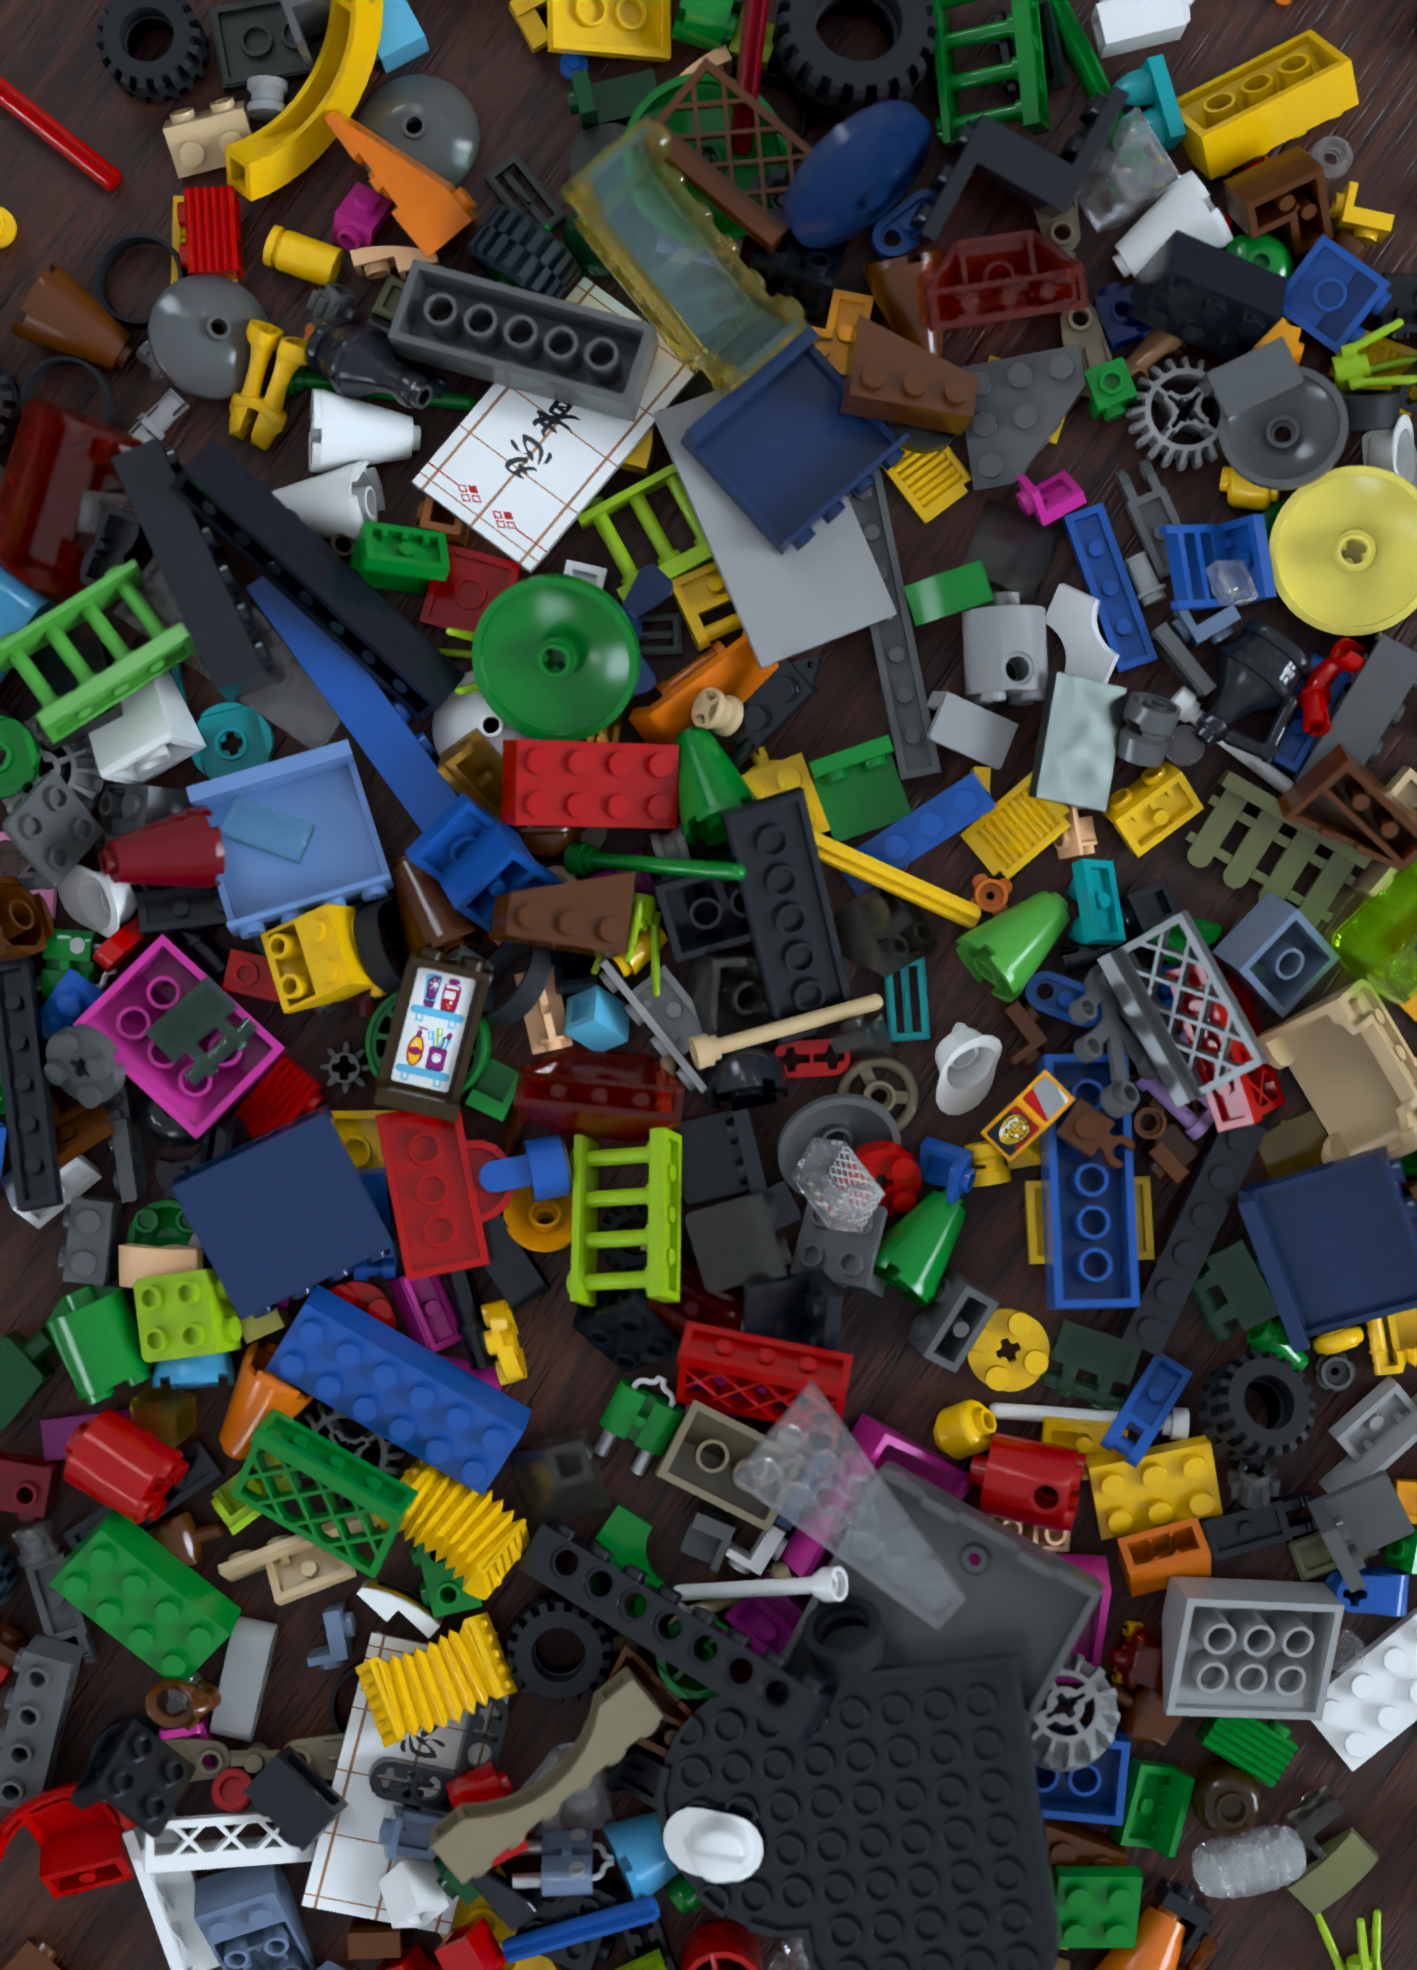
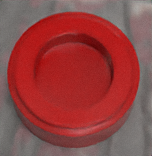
M238 1768L222 1771L215 1778L212 1785L211 1794L214 1803L220 1809L229 1813L244 1811L250 1806V1798L243 1791L253 1781V1778L247 1772Z

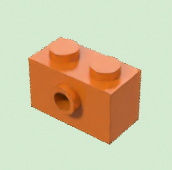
M1197 1517L1117 1538L1118 1560L1131 1598L1167 1588L1169 1576H1212L1211 1552Z

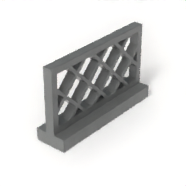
M1188 910L1176 914L1117 950L1111 951L1097 959L1177 1109L1269 1061ZM1180 924L1187 937L1185 952L1167 946L1170 930ZM1159 936L1158 942L1152 941L1154 938ZM1144 946L1156 951L1152 970L1141 967L1133 952L1134 950ZM1165 954L1183 960L1178 980L1161 974ZM1191 964L1201 966L1208 976L1205 989L1187 983ZM1159 982L1176 988L1172 1007L1161 1004L1156 994ZM1185 992L1203 998L1199 1017L1181 1011ZM1212 1001L1224 1005L1228 1013L1226 1027L1208 1021ZM1179 1020L1197 1026L1193 1045L1181 1041L1176 1031ZM1206 1029L1223 1035L1219 1055L1201 1048ZM1232 1039L1244 1043L1253 1060L1242 1064L1229 1059ZM1199 1057L1217 1063L1214 1080L1207 1084H1204L1197 1071ZM1226 1067L1233 1069L1232 1071L1224 1074Z

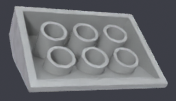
M1169 1576L1162 1613L1163 1712L1165 1715L1322 1720L1345 1605L1324 1583Z

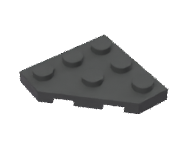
M1080 344L960 367L979 377L974 417L965 430L973 490L975 493L1017 486L1016 476L1026 473V469L1059 428L1062 419L1075 401L1077 402L1085 392L1087 386Z

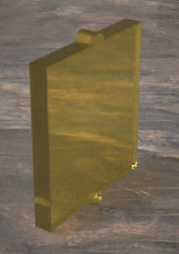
M1314 1109L1288 1121L1284 1119L1279 1120L1278 1126L1265 1132L1257 1149L1270 1179L1323 1164L1321 1151L1323 1150V1143L1327 1138V1134Z

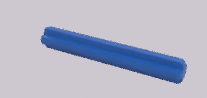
M648 1896L507 1937L501 1944L504 1958L507 1962L512 1963L654 1922L660 1917L658 1902L654 1896Z

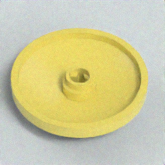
M1368 465L1337 467L1329 470L1324 476L1313 483L1298 488L1289 497L1277 515L1269 539V552L1275 588L1287 607L1297 617L1312 627L1324 632L1344 636L1376 633L1394 626L1409 616L1417 608V488L1404 477L1392 471Z

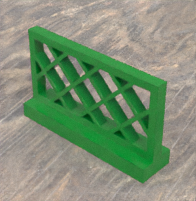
M273 1409L253 1432L250 1439L252 1446L231 1496L375 1579L384 1564L407 1512L414 1504L419 1492L282 1412ZM262 1449L279 1458L281 1464L268 1467L261 1452ZM297 1470L315 1479L317 1485L304 1487ZM285 1473L292 1490L279 1492L272 1475ZM261 1478L268 1495L261 1496L247 1488L248 1481ZM335 1491L351 1500L353 1506L340 1508L333 1492ZM321 1494L328 1511L315 1513L308 1496ZM297 1499L303 1516L297 1517L288 1512L284 1501ZM369 1513H373L389 1522L390 1526L376 1530ZM358 1515L365 1532L351 1534L344 1518ZM333 1520L339 1536L331 1537L324 1533L319 1522ZM369 1541L375 1554L374 1561L360 1554L355 1543Z

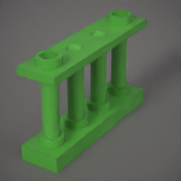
M134 559L124 565L119 564L112 567L99 581L18 632H11L0 638V671L3 674L10 668L15 667L43 705L42 711L35 716L53 744L196 653L191 636L180 622L172 628L165 627L137 590L138 587L145 584V581ZM121 598L124 599L152 637L150 642L136 651L128 649L101 612ZM86 620L116 660L114 665L100 674L92 672L65 635ZM50 643L80 683L78 688L64 697H57L29 658V656Z

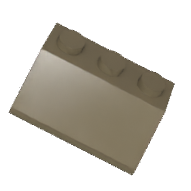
M693 1399L654 1473L660 1478L769 1532L806 1456Z

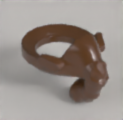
M167 1679L159 1681L151 1687L146 1696L145 1709L148 1716L155 1723L166 1728L185 1727L189 1731L200 1722V1718L208 1711L214 1710L221 1703L222 1698L218 1688L212 1683H208L205 1679L199 1680L198 1686L180 1679ZM167 1689H175L182 1692L189 1702L187 1710L180 1714L164 1712L158 1706V1694Z

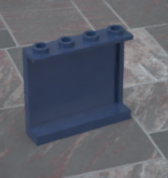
M809 324L691 425L680 442L781 555L792 546L797 551L804 547L816 535L812 528L822 519L827 524L832 522L846 508L842 501L851 493L857 498L861 496L876 481L872 474L881 466L888 471L905 455L901 448L910 438L905 433L898 439L882 420L840 413L845 379L814 346L820 336Z
M328 1104L174 1177L171 1189L241 1320L250 1315H253L255 1319L263 1317L277 1307L275 1303L291 1297L292 1300L300 1299L311 1293L315 1289V1284L329 1278L330 1282L337 1281L351 1273L353 1270L352 1266L364 1260H367L368 1263L379 1261L391 1252L389 1248L394 1246L395 1235L392 1230L389 1231L351 1159L334 1125L335 1118Z
M1386 1145L1238 1190L1239 1210L1294 1353L1310 1349V1337L1417 1308V1229L1414 1221H1417V1205L1412 1195L1404 1196L1400 1184L1407 1181L1399 1157L1391 1159Z

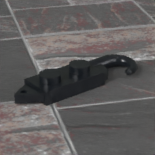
M822 655L798 661L786 659L743 703L744 716L739 728L731 735L737 747L728 756L736 769H739L760 747H763L819 691L816 683L823 661ZM812 661H813L814 664H815V665H814V668L811 667V662H812Z

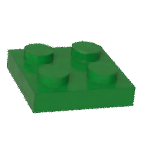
M1056 1866L1054 1888L1060 1926L1059 1948H1135L1143 1880L1139 1866Z

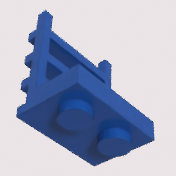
M1251 514L1222 524L1163 525L1159 527L1160 535H1165L1175 598V601L1171 602L1172 610H1177V612L1191 609L1193 611L1203 609L1216 610L1227 608L1232 604L1237 608L1277 597L1264 514Z

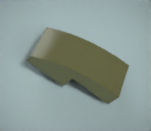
M1350 1827L1319 1846V1858L1287 1877V1889L1315 1916L1351 1890L1377 1863L1379 1854Z

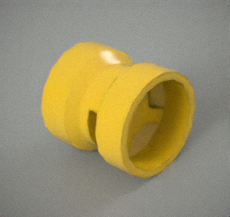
M987 1140L964 1145L965 1149L973 1151L972 1168L976 1170V1177L972 1187L996 1185L1012 1180L1010 1168L1005 1165L1004 1157Z

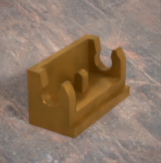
M476 727L442 752L437 771L459 795L462 793L466 794L502 820L503 756Z

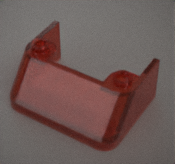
M36 397L31 398L22 411L0 486V565L33 589L73 597L86 589V587L78 582L81 564L85 556L82 553L81 547L73 539L96 464L108 466L112 462L110 458L121 453L122 445L134 448L141 445L142 441L115 425Z

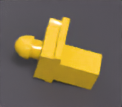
M511 0L509 2V10L531 51L535 53L548 46V31L538 12L547 8V0Z

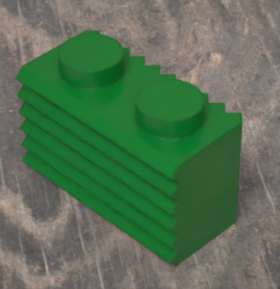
M1206 1717L1195 1734L1201 1745L1271 1789L1275 1787L1276 1782L1280 1779V1775L1284 1773L1285 1767L1288 1766L1289 1761L1298 1750V1745L1290 1736L1292 1729L1278 1719L1266 1721L1262 1718Z

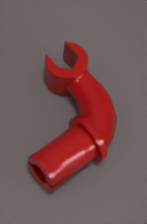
M1342 638L1334 645L1330 657L1310 672L1302 690L1298 693L1299 706L1303 712V730L1305 733L1309 732L1310 736L1320 737L1327 734L1331 729L1328 713V704L1331 701L1329 689L1335 678L1343 671L1349 673L1358 672L1366 662L1364 658L1357 655L1365 648L1350 638Z

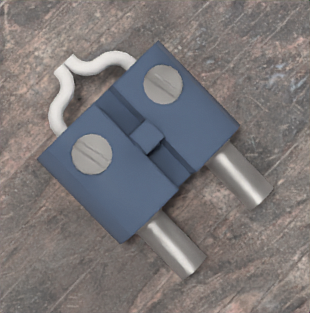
M577 1828L574 1830L543 1831V1838L541 1840H527L529 1849L516 1855H542L541 1872L513 1873L512 1887L513 1889L541 1888L543 1897L593 1895L594 1881L601 1879L608 1867L614 1866V1855L607 1854L603 1844L594 1842L593 1829ZM594 1848L599 1849L601 1857L606 1860L601 1865L600 1871L597 1874L593 1873Z

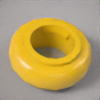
M1349 1326L1318 1335V1337L1313 1339L1312 1346L1317 1354L1330 1355L1358 1346V1343L1364 1339V1333L1359 1326Z

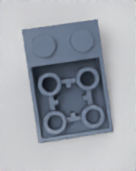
M279 1864L234 1867L196 1880L194 1919L223 1970L317 1969L289 1882Z

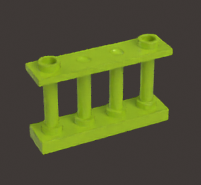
M673 464L607 500H604L602 496L593 499L577 518L582 531L595 525L623 577L620 581L623 586L616 589L622 604L640 569L636 568L609 516L629 505L632 506L659 556L657 560L658 568L671 580L714 561ZM665 485L671 491L696 537L693 541L695 547L682 554L679 549H673L645 496Z
M665 1127L650 1129V1141L646 1146L599 1150L600 1142L582 1134L574 1135V1148L570 1152V1165L573 1170L571 1271L567 1275V1290L570 1294V1301L587 1307L596 1306V1290L645 1288L649 1298L664 1303L680 1302L682 1135ZM648 1163L649 1183H647L646 1187L599 1190V1166ZM647 1204L648 1224L645 1229L598 1232V1207ZM646 1246L648 1249L647 1267L644 1271L597 1273V1249Z

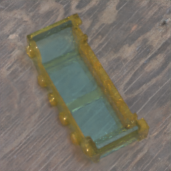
M647 115L560 190L565 201L569 204L572 203L580 214L574 221L578 232L648 321L655 325L656 331L673 353L693 374L698 373L702 369L711 380L713 389L723 396L735 391L809 325L803 318L805 316L803 308L793 297L787 296L785 298L777 294L770 298L766 293V284L762 277L754 269H748L739 258L740 251L736 243L728 235H722L712 222L714 218L709 208L702 201H696L686 189L687 182L682 173L675 166H669L664 159L670 155L668 145L671 142L670 136L659 122H652Z

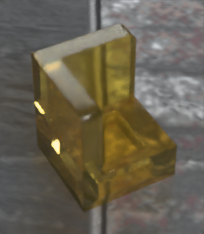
M161 1384V1389H154L151 1385L130 1400L131 1421L150 1431L155 1437L173 1448L197 1431L196 1394L179 1389H171V1387Z

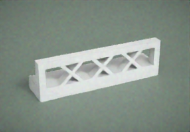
M256 1811L170 1817L164 1830L173 1829L183 1839L180 1842L154 1844L155 1838H152L145 1832V1844L142 1845L141 1862L145 1874L310 1862L313 1859L315 1842L302 1852L298 1847H293L284 1841L281 1835L278 1834L279 1828L276 1825L271 1827L266 1823L272 1822L269 1817L261 1816ZM259 1823L268 1832L265 1836L236 1837L247 1824ZM224 1825L235 1826L231 1830H228ZM216 1826L226 1835L223 1839L193 1840L204 1827ZM182 1828L193 1829L187 1834Z
M173 1812L171 1817H176L175 1812ZM138 1826L125 1829L122 1836L170 1970H210L220 1966L194 1919L196 1880L199 1879L196 1870L145 1874L141 1862L142 1845L145 1844V1832ZM166 1829L161 1836L154 1839V1844L180 1842L183 1838L175 1830Z

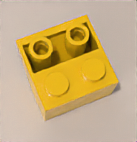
M325 904L260 934L284 1014L346 1000L377 986L365 970L356 947L353 931V920L356 913L354 906Z

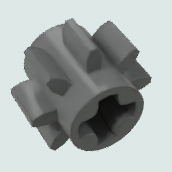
M327 282L325 288L319 286L318 290L313 289L306 305L307 309L313 311V318L311 320L313 325L317 327L325 320L333 317H347L357 322L361 309L354 306L355 293L335 282Z
M345 1041L343 1052L341 1053L332 1047L327 1049L332 1059L329 1063L320 1065V1069L329 1070L331 1078L327 1081V1086L334 1085L337 1082L343 1083V1092L349 1093L351 1082L353 1081L361 1087L367 1085L366 1080L362 1077L365 1071L370 1070L369 1065L365 1064L363 1059L366 1055L365 1048L354 1052L352 1051L351 1041ZM346 1056H348L349 1063L356 1064V1071L349 1073L348 1078H346L345 1071L338 1070V1063L344 1062Z
M1242 1459L1238 1460V1470H1228L1227 1486L1231 1487L1230 1498L1232 1500L1237 1499L1242 1506L1249 1509L1268 1507L1270 1496L1279 1497L1281 1480L1276 1478L1277 1468L1275 1466L1270 1467L1267 1461L1248 1464L1244 1463Z

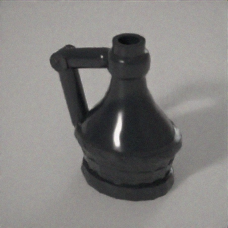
M333 317L322 322L308 338L305 348V362L309 369L318 377L327 379L332 384L334 390L346 398L361 399L373 394H390L395 396L397 401L406 407L423 409L429 404L432 396L443 398L448 379L441 375L430 374L397 359L387 338L388 334L379 327L360 326L357 322L347 317Z
M1249 620L1244 624L1242 633L1227 645L1219 647L1217 653L1219 660V685L1216 699L1210 711L1203 712L1197 719V727L1192 731V734L1206 747L1212 748L1216 742L1223 740L1227 745L1256 756L1265 763H1269L1275 759L1299 705V699L1293 692L1300 678L1304 679L1310 674L1312 664L1308 657L1294 643L1277 630L1258 620ZM1279 707L1264 741L1230 729L1234 722L1244 716Z

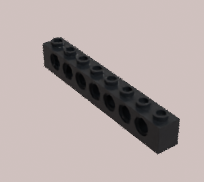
M561 1521L557 1525L541 1523L518 1566L520 1570L794 1742L800 1744L811 1741L834 1697L823 1690L826 1684L824 1681L806 1671H802L801 1675H798L787 1668L788 1659L767 1648L765 1653L754 1648L751 1646L753 1641L751 1636L735 1627H730L729 1631L715 1624L718 1619L715 1614L698 1605H695L694 1609L689 1608L680 1602L683 1597L682 1594L664 1584H660L659 1588L646 1581L648 1574L635 1565L626 1563L623 1567L611 1560L614 1553L596 1542H592L589 1546L578 1539L580 1532ZM572 1553H575L578 1557V1568L573 1574H570L566 1566L567 1559ZM608 1573L612 1578L613 1584L611 1591L605 1596L601 1592L600 1582L602 1577ZM642 1594L647 1601V1609L641 1617H638L634 1610V1602ZM677 1616L681 1620L682 1630L680 1635L674 1639L669 1633L668 1625L670 1620ZM710 1637L717 1644V1654L711 1661L703 1653L704 1643ZM745 1659L749 1660L753 1666L752 1678L747 1683H744L738 1674L739 1665ZM780 1681L786 1683L790 1693L788 1701L782 1706L777 1703L774 1697V1689Z

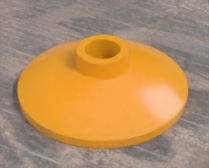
M531 1186L515 1189L508 1207L503 1212V1218L508 1225L506 1228L510 1237L520 1246L536 1252H553L569 1246L572 1235L573 1190L570 1191L568 1196L535 1202ZM543 1218H548L552 1221L549 1224L538 1223Z

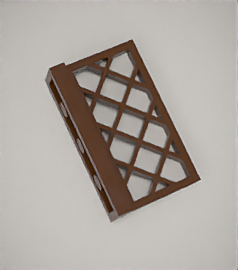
M705 57L655 121H650L640 134L641 144L771 254L789 229L784 220L780 223L767 212L766 196L787 194L789 186L765 188L763 165L788 163L791 184L794 178L793 162L805 161L814 149ZM706 73L721 84L722 100L697 102L696 86ZM726 89L736 98L727 99ZM691 93L692 103H683ZM747 106L754 113L755 128L730 130L728 107ZM723 108L725 131L700 133L698 110ZM693 110L695 133L677 135L665 125L675 112ZM759 118H761L769 126L760 127ZM778 133L786 140L787 156L762 158L761 135ZM755 135L757 158L733 161L731 138ZM726 138L728 161L708 162L702 156L701 140ZM696 141L697 151L686 142ZM792 146L802 154L792 155ZM758 166L760 189L741 190L734 182L733 168ZM728 169L729 178H727L719 170ZM761 196L762 207L751 197Z

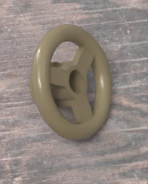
M884 1055L868 1056L854 1062L841 1077L837 1094L850 1093L853 1081L860 1074L866 1086L863 1096L871 1098L874 1090L883 1089L886 1093V1099L881 1105L888 1111L895 1104H906L903 1112L895 1119L899 1131L904 1129L913 1119L919 1104V1088L912 1072L902 1062ZM880 1067L893 1071L902 1079L906 1091H895L889 1083L877 1080L871 1068Z

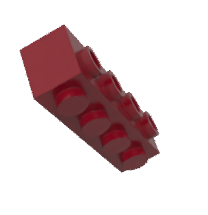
M0 1450V1511L16 1513V1519L28 1522L40 1521V1518H45L55 1510L63 1461H45L42 1457Z

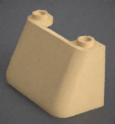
M1364 979L1355 981L1257 1036L1269 1059L1266 1064L1278 1070L1287 1066L1290 1068L1329 1136L1325 1139L1323 1150L1321 1151L1323 1164L1385 1145L1391 1159L1400 1158L1417 1150V1060L1377 992L1368 981Z

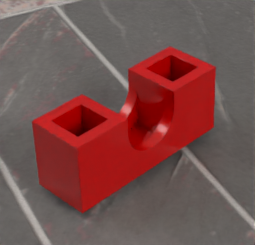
M482 1917L450 1930L434 1951L441 1966L431 1962L424 1954L419 1943L404 1948L401 1958H384L375 1970H501L507 1961L485 1918Z

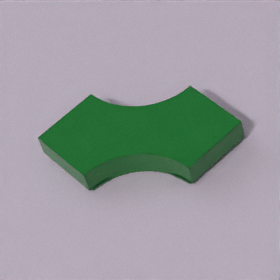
M618 1502L595 1539L614 1553L611 1560L623 1567L626 1563H630L642 1569L648 1574L646 1581L659 1588L660 1584H664L665 1581L653 1570L646 1551L647 1538L653 1524ZM611 1583L608 1593L611 1591L613 1583ZM642 1594L634 1602V1610L638 1617H641L647 1609V1601Z

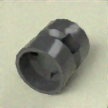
M1139 691L1130 693L1122 716L1126 723L1121 724L1116 755L1139 766L1153 768L1162 766L1170 744L1166 736L1174 733L1181 708L1173 701L1156 694Z

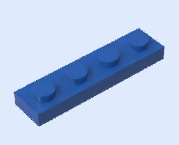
M1103 502L1063 516L1062 522L1087 593L1100 600L1097 621L1104 641L1108 647L1119 654L1114 667L1116 675L1156 661L1158 657Z
M974 771L855 850L900 870L997 807V804ZM841 871L857 897L874 887V885Z

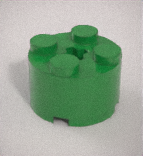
M681 0L671 39L708 51L716 48L720 49L724 44L729 48L738 19V14L735 13L739 12L742 0Z

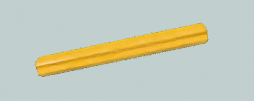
M814 831L821 862L964 927L974 928L979 921L981 908L978 905Z

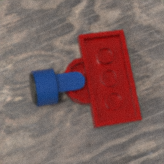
M404 1110L375 1115L407 1281L490 1265L482 1223L498 1217L508 1207L515 1189L531 1186L535 1202L568 1196L570 1191L573 1190V1179L564 1138H560L558 1134L524 1140V1155L508 1158L495 1144L484 1140H466L460 1111L457 1123Z

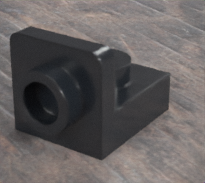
M1166 879L1119 898L1126 940L1140 936L1149 931L1152 926L1159 925L1180 913Z

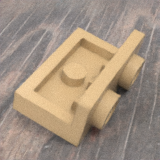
M225 97L209 103L211 109L194 112L193 107H187L169 114L170 119L164 122L163 132L179 179L226 167L225 145L253 134L246 114L244 100L235 102L233 97Z

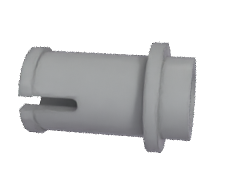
M1146 551L1124 561L1128 575L1138 594L1136 598L1138 602L1141 601L1144 608L1166 598L1164 590L1167 587L1165 583L1160 584Z

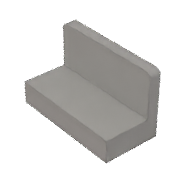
M932 691L926 707L935 710L936 714L928 731L927 738L988 767L1000 769L1019 724L950 692Z

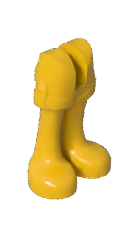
M252 319L246 328V336L251 346L249 367L241 393L234 392L231 397L229 406L231 413L229 434L243 440L247 437L254 424L251 433V444L266 451L276 435L283 431L287 421V413L283 410L284 401L294 372L301 365H307L305 362L307 340L297 337H283L284 331L279 327ZM277 349L273 374L266 394L263 397L261 390L266 369L272 353Z

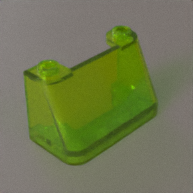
M1417 860L1403 872L1398 871L1394 875L1392 884L1384 892L1369 898L1336 930L1331 940V947L1340 956L1338 961L1357 980L1364 979L1368 981L1383 1003L1405 1004L1417 993V954L1413 951L1417 946Z

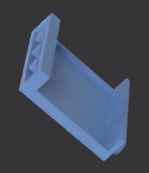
M348 739L186 787L191 805L204 804L213 813V816H207L210 827L219 826L225 852L224 874L216 875L215 880L221 882L217 888L228 921L226 922L227 928L233 937L241 936V939L254 938L265 933L266 927L279 923L284 924L325 904L347 906L346 903L361 898L364 902H371L385 897L387 890L394 889Z

